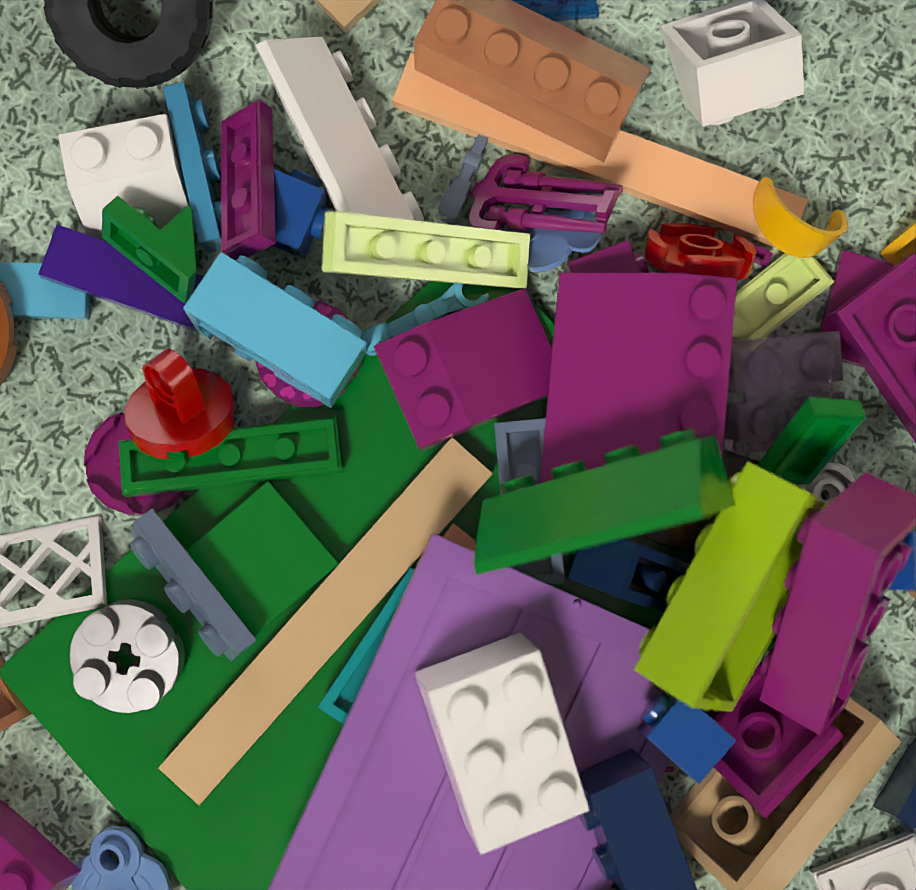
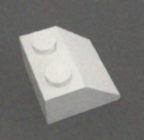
M738 0L659 26L685 105L702 127L725 124L735 116L760 108H774L781 105L784 100L804 94L802 34L765 0Z
M166 114L58 134L68 190L86 235L105 241L102 238V209L117 195L133 208L139 207L145 210L154 219L160 230L186 206L190 205L171 120ZM192 215L193 234H197V233H196L195 224H194V220H193V215Z

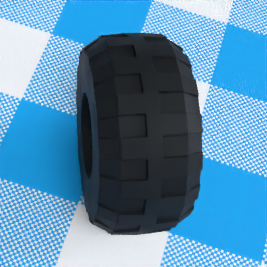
M44 0L43 7L46 22L49 24L55 38L54 41L63 54H66L75 63L76 67L88 76L95 77L105 82L104 84L119 88L131 87L140 89L153 87L170 81L183 73L203 50L210 34L213 20V0H160L162 4L161 18L157 27L150 34L137 37L125 35L114 28L104 16L100 0Z

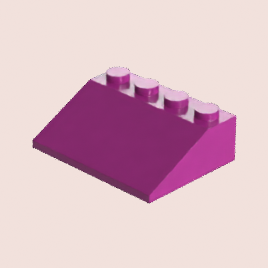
M683 273L559 274L539 484L553 480L551 472L553 468L584 460L587 470L606 465L603 454L638 445L641 455L661 450L658 438L689 429H694L696 439L716 436L722 456L737 279Z

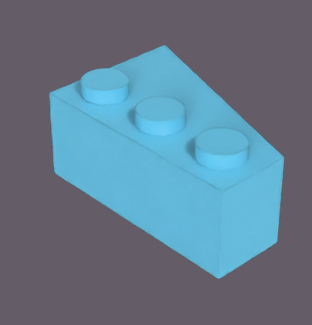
M221 252L183 308L197 332L210 340L214 335L236 348L234 352L238 356L249 362L254 359L275 372L274 375L277 378L331 408L366 355V342L360 338L363 333L362 330L340 315L335 314L330 320L312 309L315 305L314 300L301 290L287 285L283 291L265 279L268 275L267 271L251 259L240 255L235 261Z

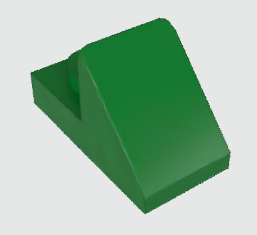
M117 195L102 209V238L181 302L186 304L193 294L196 277L191 206H186L160 230L154 219L145 210L139 207L133 208Z

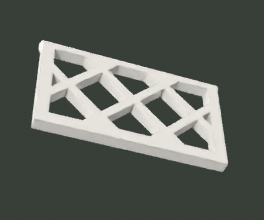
M101 515L0 535V564L15 574L0 593V628L107 606L104 546L101 527L103 519ZM88 528L89 543L77 557L58 544L64 533ZM37 539L42 543L22 568L3 556L10 544ZM53 551L71 564L49 589L31 575L50 552ZM80 571L91 577L92 595L64 600L60 597ZM25 582L44 595L35 607L10 612L4 609Z

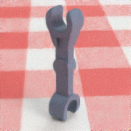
M478 134L472 149H469L465 155L460 176H456L445 191L438 207L439 213L447 217L446 219H441L442 221L451 225L458 224L460 219L457 217L461 209H465L468 202L472 177L478 173L484 159L483 152L487 146L488 137Z

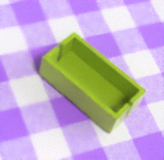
M747 462L742 473L735 474L729 481L735 506L720 511L714 524H709L701 532L695 544L696 557L686 575L680 576L671 586L667 595V604L669 605L659 624L653 626L646 633L639 646V655L641 657L634 671L691 708L733 711L775 636L772 632V627L779 611L788 602L790 591L785 588V581L793 564L800 558L804 544L798 542V535L802 524L813 510L820 512L827 506L825 502L811 493L750 462Z

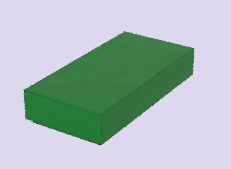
M809 397L757 464V467L791 484L810 485L866 418L860 401Z

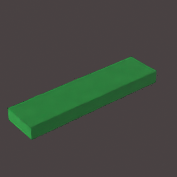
M336 416L236 427L219 445L201 455L189 457L188 450L167 452L169 459H158L141 452L132 440L118 441L122 495L125 497L343 472L338 419Z

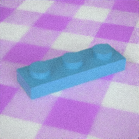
M184 82L163 86L198 241L208 253L221 250V201H218L214 182L221 181V168L215 150H206L202 131L211 129L205 103L202 98L194 99Z

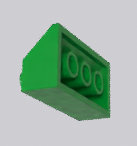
M689 429L658 438L661 450L641 455L638 445L603 454L606 462L605 466L587 470L585 461L582 460L551 469L553 480L538 485L535 484L533 475L501 483L500 486L503 494L485 499L482 502L473 561L476 575L704 518L735 506L716 436L696 439L694 429Z

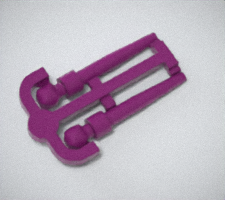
M508 155L500 158L491 166L485 180L478 182L472 189V197L475 202L470 210L469 220L475 228L500 230L507 225L509 229L526 231L528 228L593 233H606L607 223L618 196L623 193V185L552 177L546 176L544 172L527 171L530 161L528 156ZM503 175H504V178H503L502 182H503L505 188H503V187H498V185H499V183H500V180H501V178H502ZM570 193L603 194V196H592V195H581V194H570ZM500 202L531 205L534 207L532 213H530L528 209L510 208L509 211H506L502 206L493 205ZM488 207H490L489 210H488V212H487V214H486V217H485L486 220H483V217H484V215H485V213H486ZM546 207L594 211L597 217L596 221L546 215L544 212Z

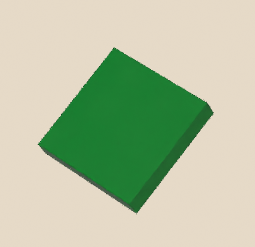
M267 481L186 550L254 636L263 631L340 564L337 558L271 481Z

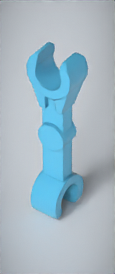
M454 283L440 298L428 304H421L414 311L388 324L386 322L380 323L365 330L360 338L366 342V353L369 356H375L377 353L374 345L424 323L487 302L489 294L482 295L474 301L468 300L462 294V288L468 284Z

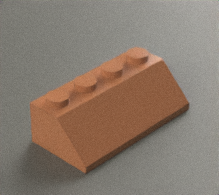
M436 0L414 40V70L602 162H605L651 71V68L512 0Z

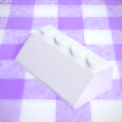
M323 37L271 39L256 44L270 80L337 212L424 221L423 214L412 192L409 191L402 195L393 178L401 172L389 146L385 144L378 148L370 132L371 129L377 127V124L366 100L362 97L355 101L347 86V83L354 79L341 51L339 50L331 54Z

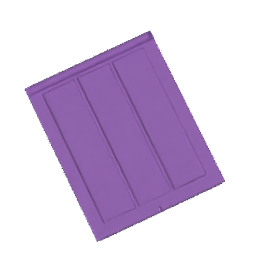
M432 533L267 890H610L613 880L612 878L607 881L605 880L592 853V848L599 845L594 830L587 831L578 815L482 855L480 854L465 827L414 672L521 632L540 650L577 772L580 773L632 748L652 766L659 784L670 758L639 730L646 723L641 716L647 706L660 693L664 692L667 696L670 693L634 671L641 657L639 655V646L650 628L512 567L476 575L473 565L475 551Z

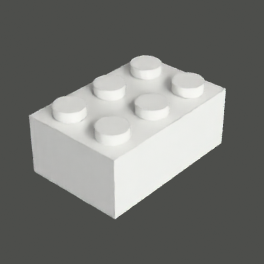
M521 632L414 672L465 827L481 855L589 811L540 650Z

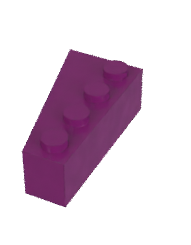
M865 472L820 512L813 510L802 524L798 535V542L804 544L800 558L793 564L785 581V588L790 591L788 602L779 611L772 627V632L778 636L775 646L765 657L760 669V674L766 678L759 700L818 735H821L846 707L872 646L866 641L878 627L891 601V598L884 594L891 586L898 570H902L905 567L913 547L902 541L904 536L916 525L915 494Z

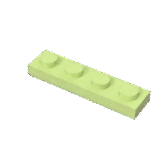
M337 211L325 212L322 272L505 288H527L530 234Z

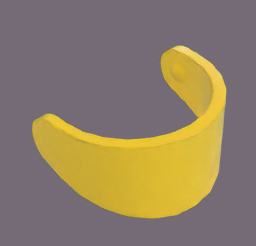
M768 177L761 179L755 189L753 213L756 223L767 240L777 249L797 258L816 256L842 236L848 228L845 212L838 209L831 214L826 230L818 229L804 222L782 203L776 194L773 180Z

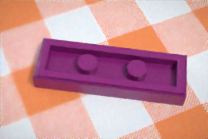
M260 99L221 121V252L235 261L240 255L248 258L276 243L272 108Z

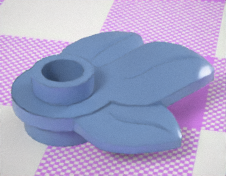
M570 193V194H581V195H585L584 193ZM546 207L544 212L546 215L596 221L594 211ZM507 227L504 230L530 234L527 266L534 273L557 268L566 261L571 251H591L600 242L603 233L556 231L528 228L526 231L512 230Z
M111 826L95 836L91 843L90 854L76 863L81 872L71 883L72 890H172L164 865L159 860L145 854L143 839L133 828L127 826ZM109 850L114 851L118 855L119 862L111 857Z

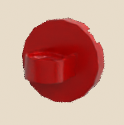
M691 223L661 224L660 235L652 228L648 231L644 254L645 259L652 265L667 273L735 278L738 281L746 279L752 273L757 251L754 244L737 234H734L732 243L715 238L717 229L715 227Z
M172 349L163 350L143 364L142 370L145 382L130 395L124 409L126 426L131 440L141 452L158 459H169L167 452L188 450L189 457L201 455L219 445L233 430L235 424L233 418L236 408L231 386L219 374L202 368H191L184 358Z

